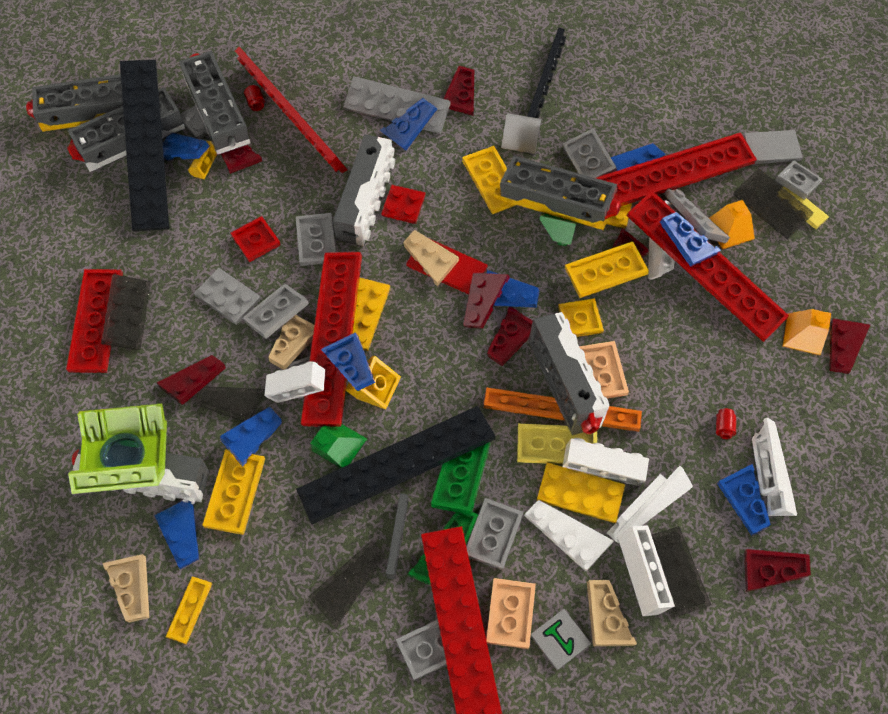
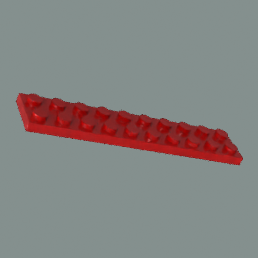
M238 47L235 52L239 57L236 59L335 172L338 170L341 173L347 171L348 169L247 54Z
M740 132L599 176L596 179L617 184L616 195L621 201V206L642 200L651 191L656 195L662 194L667 189L674 190L755 164L757 159Z
M651 191L626 216L764 342L789 315L720 252L690 267L660 224L662 218L675 213V211Z
M331 252L324 254L309 361L316 362L325 369L324 391L304 396L301 418L302 426L323 427L326 425L341 427L347 379L321 349L353 334L362 262L361 252Z
M461 526L421 534L456 714H502L463 528Z

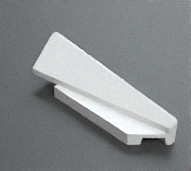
M664 200V202L667 205H669L675 212L678 211V209L673 204ZM650 238L648 279L652 280L673 270L675 260Z
M764 418V425L760 432L755 433L752 437L760 493L763 496H767L768 516H797L776 424L771 419Z
M679 466L668 479L660 474L617 519V522L607 534L619 543L617 537L619 534L632 526H642L690 490L693 486L684 469Z

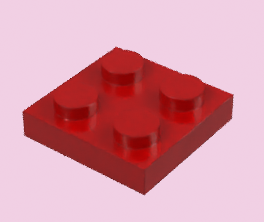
M391 185L381 213L382 216L416 224L426 192Z
M262 216L230 233L249 262L281 245L279 239Z

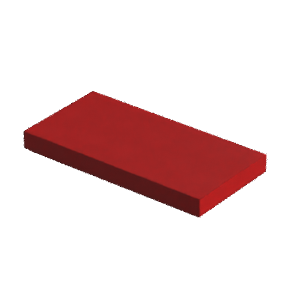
M434 241L459 257V261L442 280V283L469 295L473 273H485L488 264ZM411 255L406 266L427 275L420 263Z

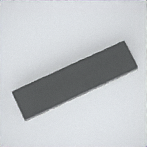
M400 493L386 570L387 579H395L408 507L407 494Z

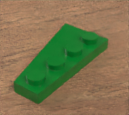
M455 512L443 530L462 526L467 545L478 514L472 512L469 515ZM423 554L414 568L410 570L408 576L430 585L425 554Z

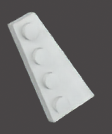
M540 500L524 515L585 571L614 542L610 538Z

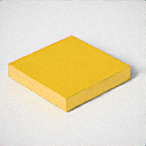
M595 298L558 304L559 312H562L565 319H568L570 329L576 337L604 332Z

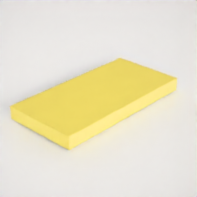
M518 423L517 462L563 464L566 444L571 438H581L591 444L597 443V431L592 434L583 432L572 435L568 426Z

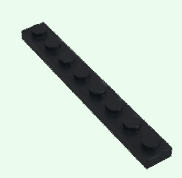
M558 28L527 117L538 119L540 117L539 108H543L545 102L543 96L548 94V83H552L554 76L552 71H556L558 65L556 59H560L562 53L561 46H564L566 42V36H564L565 29Z

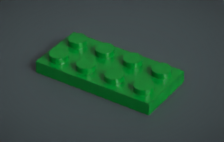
M490 442L442 464L431 501L432 508L472 514L491 445Z

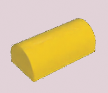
M207 141L210 147L199 159H194L188 171L192 176L205 179L217 156L211 141Z

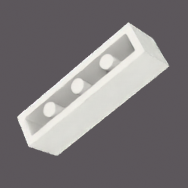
M571 438L566 444L562 467L626 484L641 486L646 481L649 458H645L639 453H626L619 448H607L600 443L591 444L581 438Z
M632 526L619 534L617 537L642 616L659 615L675 607L649 527Z

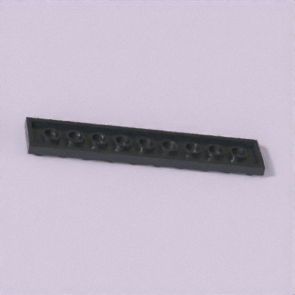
M156 59L120 61L132 231L170 229Z
M476 406L305 484L296 490L312 525L495 440L496 437L480 408Z

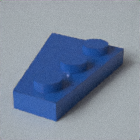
M422 98L408 108L405 114L399 118L396 117L392 121L393 123L386 128L383 127L380 131L404 150H407L437 111V108Z
M171 133L163 142L164 158L166 160H172L174 157H180L182 160L199 159L210 146L207 141Z
M268 407L222 434L220 440L243 467L252 453L255 454L260 444L267 440L282 424L281 418L271 407Z
M753 464L717 483L751 536L771 525L764 501L761 499L760 487L754 475Z

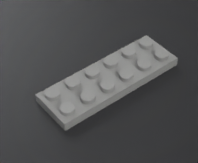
M353 76L343 108L393 121L396 117L399 118L405 114L406 110L420 99L424 98L434 105L437 111L424 126L423 130L441 134L450 107V101Z

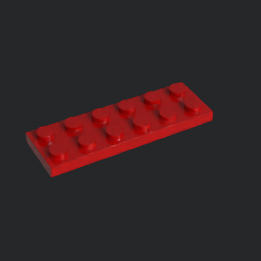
M84 269L66 367L69 373H107L123 277L122 270Z

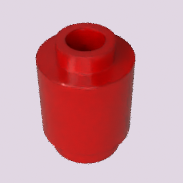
M256 85L248 86L244 90L248 106L253 111L263 109L265 100L260 88Z
M720 409L716 415V434L722 439H731L736 435V415L732 409Z

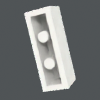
M307 362L303 365L292 366L289 369L278 370L275 373L268 374L266 377L265 396L276 403L324 391L325 369L316 362Z

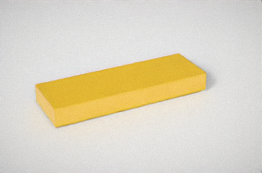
M191 577L166 634V638L187 645L212 586L211 582Z

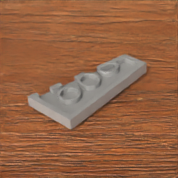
M678 189L666 190L664 195L701 236L704 235L708 239L727 243L730 237L689 201L682 191Z

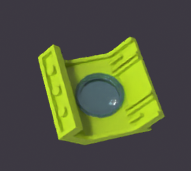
M162 404L78 412L82 445L79 470L68 473L72 494L159 486L165 474L167 420L164 417Z

